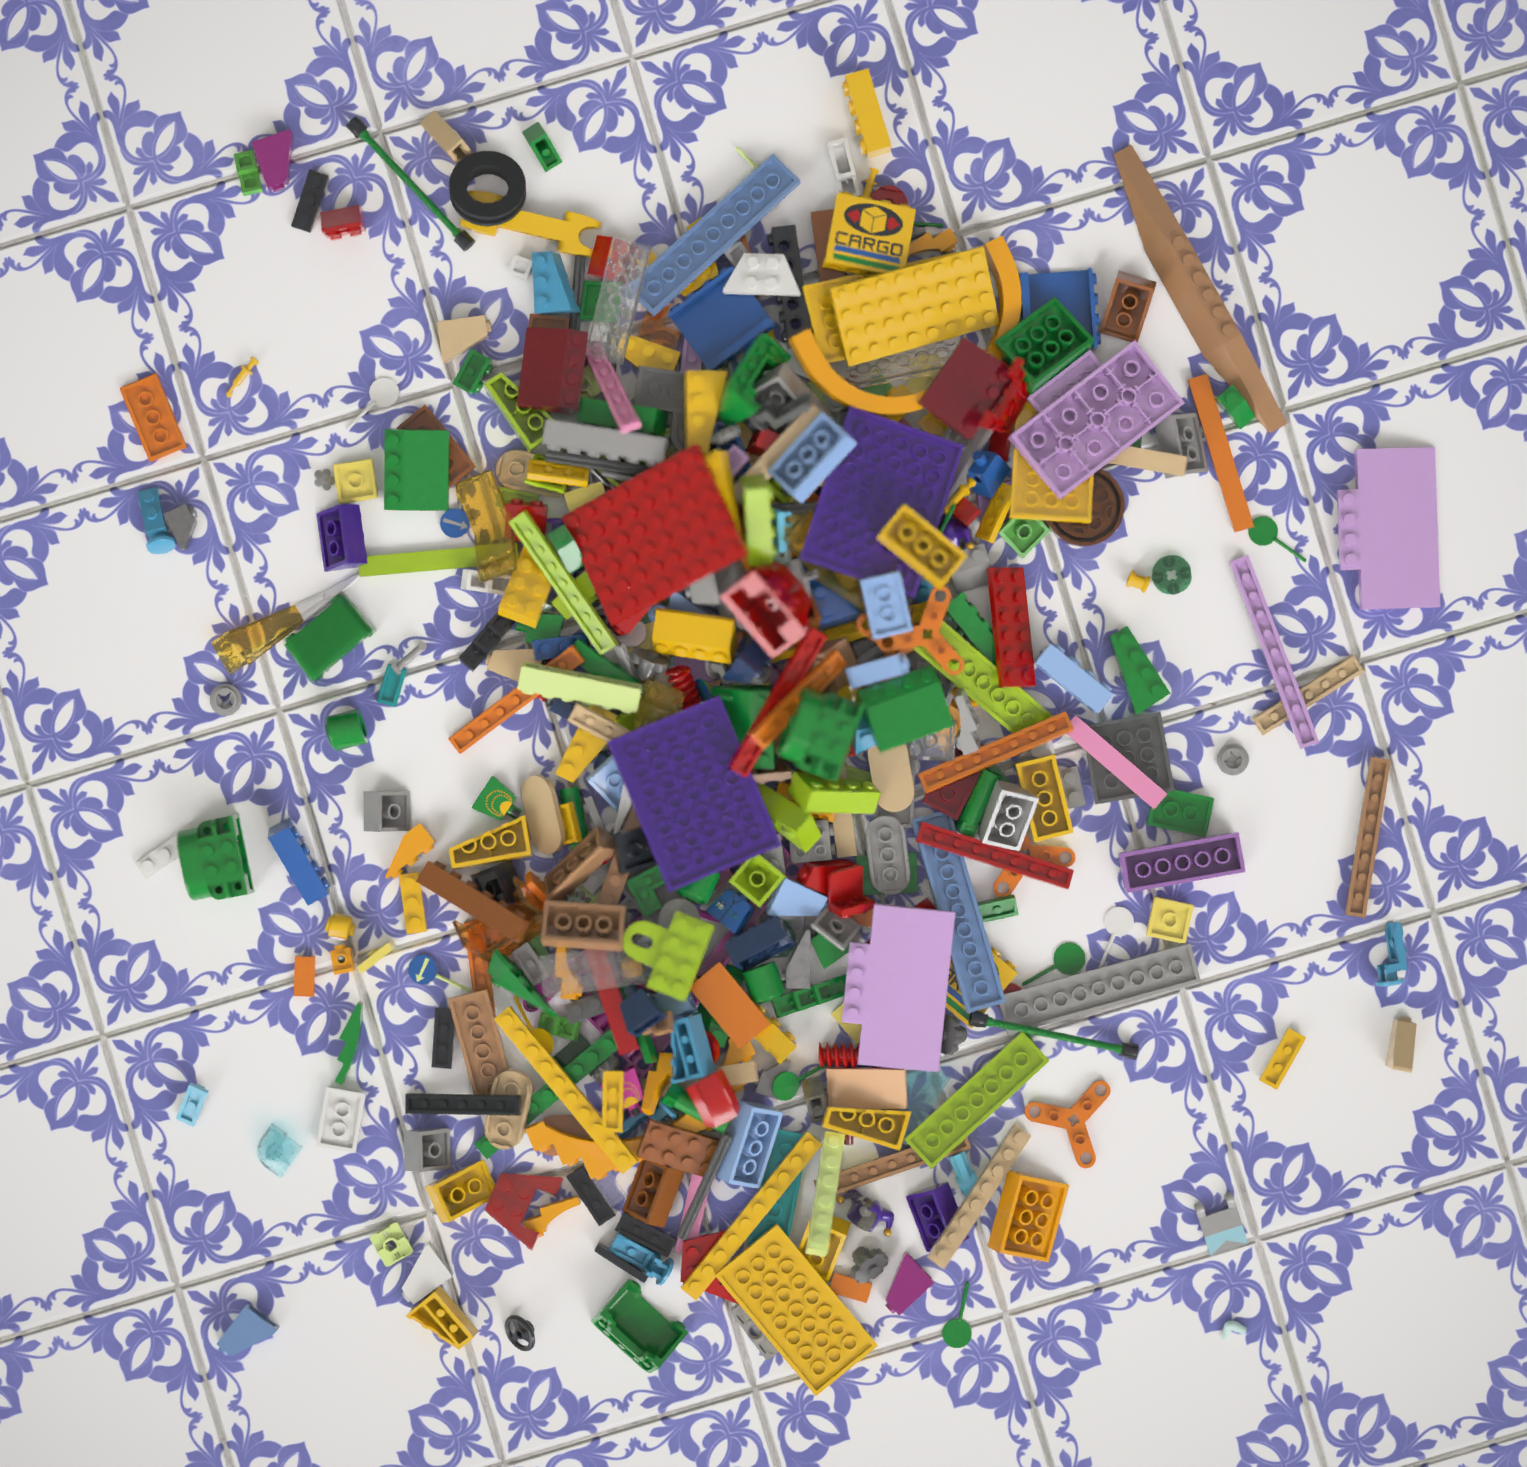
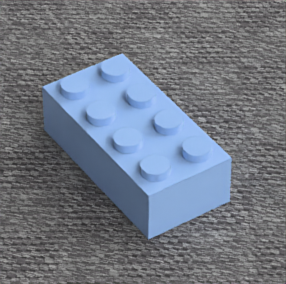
M822 411L767 472L794 498L803 503L857 443Z
M1048 644L1034 661V665L1094 714H1098L1113 696L1110 692L1112 688L1104 682H1097L1095 680L1096 675L1090 670L1081 669L1079 667L1081 663L1074 657L1068 658L1063 654L1065 650L1058 644Z
M739 1100L741 1108L738 1116L733 1118L729 1134L733 1136V1139L716 1177L728 1184L759 1189L783 1112L770 1105Z

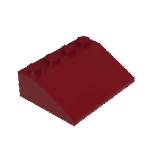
M526 328L516 406L572 415L577 414L588 340L587 331L562 328Z
M963 337L917 404L963 439L972 440L980 428L978 424L986 410L992 411L1003 395L1005 388L1012 382L1007 373L1010 368Z

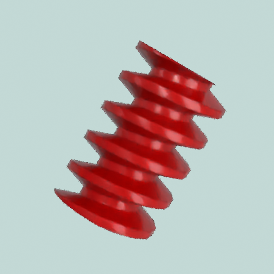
M685 665L672 667L665 672L666 675H672L668 678V682H674L670 686L672 690L677 689L673 696L680 697L675 700L676 704H682L678 708L679 710L693 707L701 701V697L697 695L699 692L695 688L696 683L693 681V674L690 673L691 669Z
M819 1042L818 1060L820 1066L824 1067L827 1062L828 1066L832 1067L835 1062L836 1067L839 1068L843 1062L844 1067L848 1068L851 1062L852 1067L856 1068L860 1043L854 1049L852 1043L846 1048L844 1042H842L840 1048H838L837 1043L834 1042L832 1048H830L828 1042L825 1043L824 1047Z

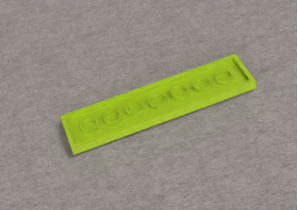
M942 621L939 633L963 659L964 668L961 673L957 675L948 674L924 646L912 648L959 689L964 688L969 698L1011 734L1053 717L1052 714L1020 687L999 688L997 667L944 621ZM923 631L922 638L930 640L932 638V631ZM952 659L948 662L950 670L956 671L959 669L960 665L957 660Z
M1021 1032L904 1140L930 1169L934 1168L1050 1060L1025 1033Z

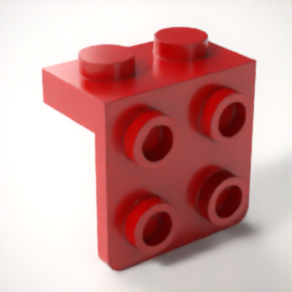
M519 498L508 500L505 512H507L506 540L521 542L508 522L525 510H527L545 537L548 504H543V501L531 500V502H523V499Z
M854 865L828 874V910L838 915L840 918H849L851 915L863 914L868 910L874 909L875 901L863 895L862 866Z

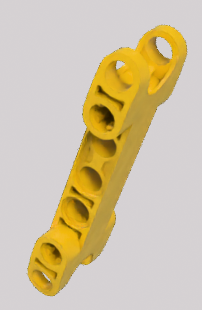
M468 191L472 198L483 203H493L504 197L486 191ZM521 210L513 219L497 226H479L465 219L460 221V226L488 236L496 237L497 229L502 228L558 242L556 251L572 256L582 255L585 257H591L593 250L580 243L581 233L587 229H601L602 225L601 222L593 218L568 211L565 212L564 220Z

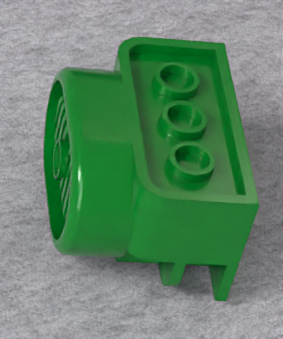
M805 687L801 689L799 694L802 697L799 699L801 702L797 703L799 708L794 711L796 715H791L788 725L781 733L777 748L778 755L793 761L794 765L800 770L826 780L837 781L865 704L856 703L833 693H819Z
M239 814L201 822L198 827L178 831V855L185 888L191 900L197 901L207 898L223 900L255 893Z

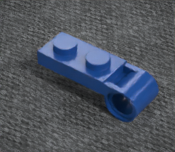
M584 632L532 640L534 660L556 658L575 644L577 639H582L590 646V640Z

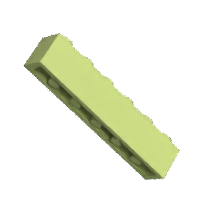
M524 661L521 667L518 690H522L525 694L538 693L542 694L545 698L559 697L565 702L579 701L585 706H593L594 704L606 710H613L615 708L620 709L623 713L633 714V712L637 713L643 684Z
M825 1131L823 1136L806 1254L825 1257L828 1252L845 1134Z

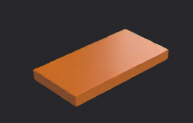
M157 373L119 388L149 462L188 448Z
M718 962L693 983L691 991L739 1050L771 1024L721 962Z

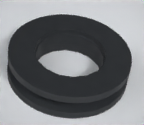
M495 151L472 153L460 160L452 170L449 179L450 200L455 211L472 224L479 226L501 225L513 219L521 211L525 203L526 180L524 172L515 160L503 153ZM487 174L498 176L507 183L508 191L504 197L493 203L477 201L467 191L469 183L474 178Z

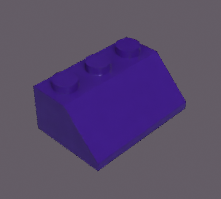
M339 504L316 513L324 572L356 568L367 564L359 504Z
M948 1182L936 1184L905 1196L926 1252L931 1251L958 1210ZM968 1234L963 1241L970 1238Z

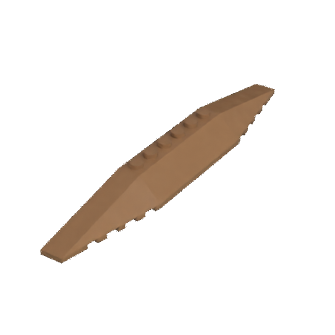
M1129 145L1114 154V158L1137 224L1144 251L1203 357L1208 360L1228 386L1233 385L1248 403L1255 418L1269 434L1286 425L1287 422L1243 336L1182 227L1133 146Z

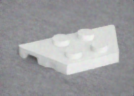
M744 253L723 289L724 294L801 296L784 254Z

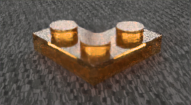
M666 305L654 317L646 311L637 337L675 350L681 332L663 326L670 306Z

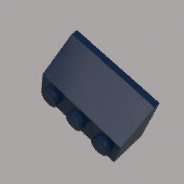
M753 638L722 679L725 681L750 683L754 677L758 679L765 671L762 668L763 665L767 667L773 659L758 641Z
M770 916L763 921L764 923L758 926L753 925L747 928L745 933L733 935L728 939V942L724 943L734 966L745 972L797 945L786 925L778 916Z

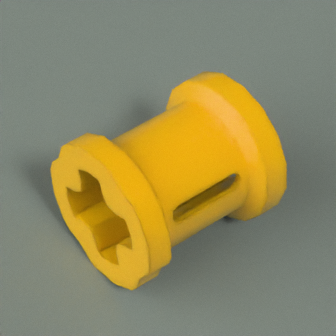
M1131 570L1125 586L1137 588L1145 593L1151 577L1139 575L1134 570Z

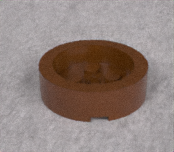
M1099 469L1093 474L1091 523L1045 520L1054 536L1066 544L1076 547H1089L1099 544L1114 534L1121 524L1125 510L1123 492L1117 481L1109 473Z

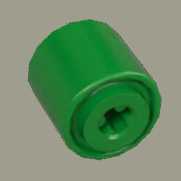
M359 709L338 713L326 718V733L329 743L333 746L334 750L340 751L368 743L365 722Z
M718 872L678 888L675 892L681 898L691 903L707 905L720 874Z
M775 961L759 965L741 973L754 1004H763L777 999L786 991Z

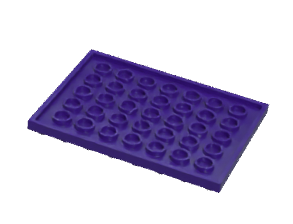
M850 406L842 429L857 444L825 478L799 559L859 580L900 571L905 596L915 598L922 576L880 543L876 537L903 504L937 530L964 445Z
M720 695L607 741L668 892L782 846L751 771L746 778L728 768L740 744Z

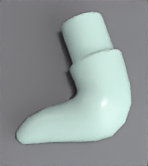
M1227 1321L1224 1324L1222 1340L1229 1336L1231 1330L1244 1335L1247 1328L1236 1321Z

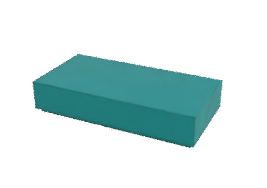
M387 664L376 702L392 707L397 706L408 669L403 668L401 674L397 675L392 670L391 664Z

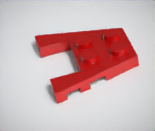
M1015 358L1007 372L1012 379V383L1009 387L1005 388L1003 399L1000 404L995 406L993 412L986 410L978 424L979 427L985 430L1010 433L1028 401L1027 384L1023 382L1025 370L1021 369V366L1024 365L1022 359Z
M500 1173L484 1210L502 1227L513 1234L517 1240H520L529 1250L533 1251L540 1234L522 1226L523 1219L536 1190L539 1189L557 1196L563 1183V1178Z
M727 1229L683 1240L680 1282H685ZM717 1277L714 1278L705 1290V1292L738 1304L723 1284L719 1283Z

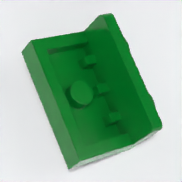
M471 349L452 384L473 396L476 392L479 394L484 386L482 380L485 375L489 376L493 370V360Z

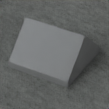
M828 905L811 925L812 928L842 951H844L862 927L851 917L840 918L838 915L830 912Z

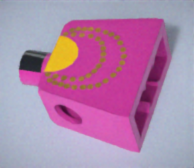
M635 1066L624 1071L623 1110L627 1108L632 1118L643 1113L638 1102L643 1100L644 1097Z

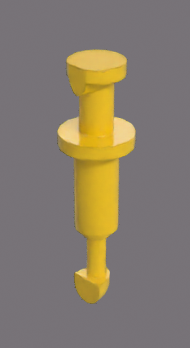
M871 167L869 169L871 170L869 179H864L866 185L862 196L870 197L873 186L877 185L874 179L878 175L879 170Z
M251 356L250 362L246 366H241L242 370L233 380L232 387L226 392L228 398L233 395L231 392L236 386L241 385L248 374H253L251 369L259 363L255 357Z
M968 478L966 485L961 484L956 494L950 499V503L944 507L943 512L945 514L949 512V508L953 503L957 504L964 496L970 495L969 489L976 486V481L973 478Z

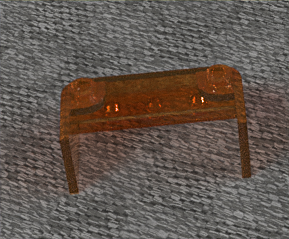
M517 877L512 879L517 888L514 893L516 902L509 909L514 912L516 909L527 915L526 919L531 922L519 943L511 941L478 919L472 920L467 926L456 920L452 922L462 946L489 963L496 949L508 957L520 946L542 933L544 903L526 887V883Z

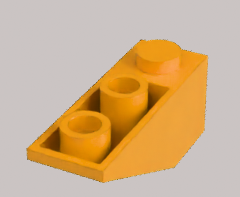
M422 822L403 836L385 876L387 879L391 876L395 879L403 873L402 868L405 865L412 866L419 860L418 855L422 852L426 855L435 848L433 844L436 840Z

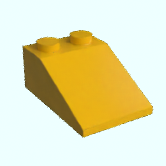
M484 1159L428 1184L425 1186V1189L441 1223H447L487 1203L495 1183Z
M835 1216L832 1218L828 1252L825 1257L805 1253L810 1219L798 1248L827 1282L830 1280L851 1222Z

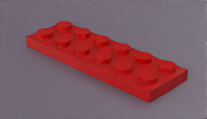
M1024 567L987 568L999 688L1036 686Z

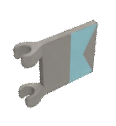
M1231 1192L1224 1194L1228 1208L1208 1215L1205 1214L1201 1202L1194 1204L1210 1256L1248 1244L1236 1202Z

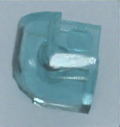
M271 1123L259 1140L257 1157L266 1169L282 1178L303 1146L289 1137L282 1129Z

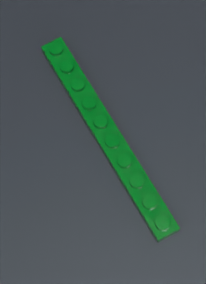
M611 1029L563 1068L575 1084L617 1050ZM547 1083L532 1094L526 1126L559 1099ZM486 1135L474 1144L486 1159L499 1150L490 1143Z

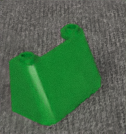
M761 334L753 340L726 382L718 408V415L728 427L755 414L759 409L760 405L754 401L757 391L751 386L752 382L763 377L765 371L771 370L784 362L787 364L792 357L768 334Z
M340 594L336 595L331 600L332 604L297 634L293 632L285 638V648L312 682L319 681L323 677L324 672H328L345 655L364 642L363 639L370 638L377 632L346 594L342 596Z
M628 1279L593 1317L591 1322L641 1369L647 1373H652L662 1366L689 1332L685 1329L686 1327L682 1322L678 1320L669 1322L640 1296L642 1294L641 1286L636 1281Z

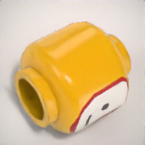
M334 913L333 916H329L325 931L328 932L330 938L346 941L349 936L354 935L356 925L353 924L351 916Z

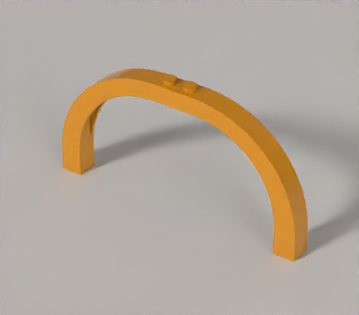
M1003 235L982 245L997 287L998 317L1000 322L999 325L995 326L992 338L984 351L998 360H1001L1003 356L994 342L1019 323L1021 313L1020 278L1015 261ZM810 328L788 339L799 364L810 380L822 392L841 405L848 408L852 406L878 416L902 415L923 409L917 403L926 390L908 396L885 397L864 392L847 383L825 360Z

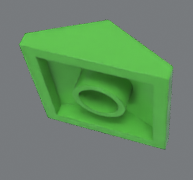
M1010 518L1000 528L998 534L1023 559L1051 530L1041 520Z

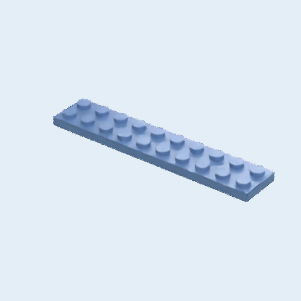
M772 154L628 284L626 289L654 317L801 184L800 179Z
M941 812L911 820L915 837H917L921 822L957 832L953 819ZM917 842L936 909L955 912L951 961L966 1013L1005 1003V996L964 857Z

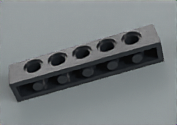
M796 225L772 227L770 234H767L768 245L772 246L773 249L771 254H784L792 268L791 272L801 293V296H776L777 304H781L782 311L779 312L780 324H784L785 331H782V341L787 344V349L791 348L788 339L809 328L811 330L809 312L802 291L804 279ZM786 245L789 250L782 252L778 247ZM795 303L797 309L791 310L787 307V304ZM797 322L800 328L793 329L790 323Z

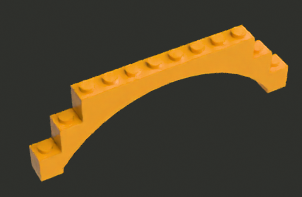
M730 1037L727 1038L729 1045L721 1066L738 1064L739 1061L745 1063L753 1059L752 1055L756 1053L751 1042L739 1050ZM747 1083L732 1085L731 1087L734 1093L743 1090L744 1085ZM685 1113L669 1123L697 1133L704 1129L706 1131L713 1129L706 1127L704 1123ZM544 1119L525 1128L534 1151L544 1152L551 1148V1144H554L562 1165L572 1166L579 1162V1158H582L591 1179L596 1178V1180L606 1177L607 1172L611 1170L619 1171L593 1139L559 1131L547 1125ZM643 1135L621 1139L636 1157V1152ZM636 1157V1158L639 1160L638 1162L644 1160V1159H641V1158Z

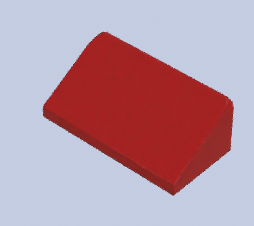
M1013 427L1010 433L995 430L990 437L989 451L998 454L1006 463L1008 462L1011 444L1008 438L1012 435Z

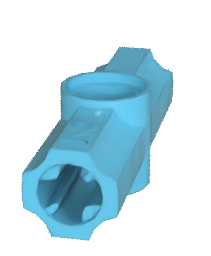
M965 1151L949 1156V1159L955 1171V1178L959 1188L966 1198L978 1178L975 1171L971 1168Z

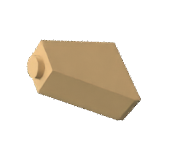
M435 110L420 123L429 136L456 165L464 157L473 153L464 140Z
M485 315L437 322L443 363L451 362L489 337L488 332L492 331L491 322L486 319Z
M533 649L494 650L493 654H488L485 664L488 665L487 670L519 682L521 667L524 661L542 665L543 660H534Z
M1400 1016L1399 1019L1393 1018L1385 1066L1392 1070L1412 1073L1417 1023L1411 1022L1412 1018Z

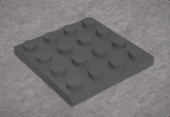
M1161 712L1088 724L1092 730L1166 793L1175 791ZM1086 751L1095 805L1139 797Z

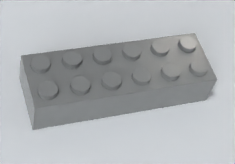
M546 419L542 443L551 451L560 452L562 448L567 449V452L570 454L580 455L581 452H587L589 457L600 458V455H605L608 460L620 462V458L627 459L626 462L640 465V461L647 462L648 466L654 467L666 460L669 441L666 438L629 432L622 434L621 431Z

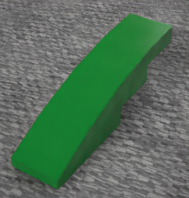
M577 639L574 646L585 659L580 666L592 675L642 684L618 663H613L603 654L600 656L598 651H595L582 639ZM642 685L641 695L647 688L645 685Z
M847 973L810 985V989H798L772 1000L771 1003L776 1018L843 997L845 995Z
M362 1002L357 1003L339 1039L346 1042L337 1058L338 1061L344 1063L335 1079V1082L340 1085L346 1080L359 1045L363 1021Z

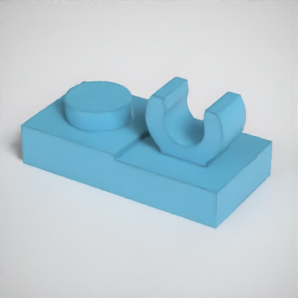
M773 508L774 519H771V526L775 527V538H772V545H776L777 552H786L788 536L785 532V527H791L792 523L785 522V518L791 516L792 513Z
M190 1083L176 1119L194 1127L209 1090L200 1084Z

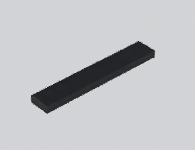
M405 1093V1114L520 1116L521 1095Z

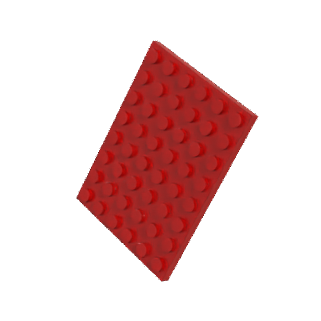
M699 444L692 445L561 517L583 556L581 561L611 626L619 624L750 554Z

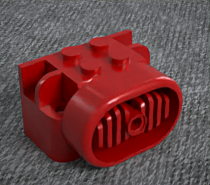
M773 561V564L760 565L750 569L730 584L720 596L723 602L772 659L808 632L809 619L807 617L812 608L810 597L795 575L779 562Z

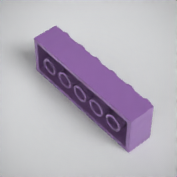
M1239 832L1118 853L1125 893L1246 872Z

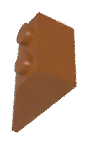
M1118 270L1099 333L1129 342L1136 340L1138 343L1157 282Z

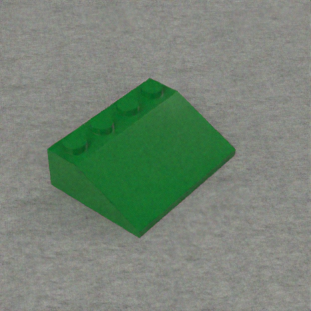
M1054 297L998 338L994 343L1009 367H1011L1016 357L1024 361V365L1021 366V369L1025 370L1023 382L1027 384V391L1032 395L1091 350L1095 339L1062 303Z
M385 429L384 510H449L450 430Z
M932 665L860 690L857 693L856 703L865 704L862 716L880 753L954 726L941 683Z
M772 685L712 686V692L733 697V700L723 698L721 700L740 745L771 693ZM776 737L762 750L752 769L775 768L777 764Z

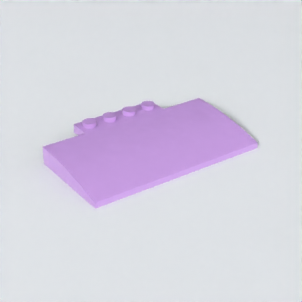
M1134 340L1103 365L1092 351L1089 350L1030 395L1027 400L1037 411L1038 415L1010 435L1008 439L1060 500L1185 402L1136 340Z
M1435 447L1354 450L1356 489L1337 490L1340 570H1358L1360 610L1440 607Z
M881 903L874 904L870 943L850 942L842 1022L862 1024L858 1064L939 1072L955 912Z

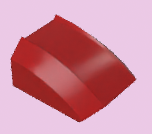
M722 1069L686 1088L692 1103L706 1127L716 1128L738 1116L741 1106Z

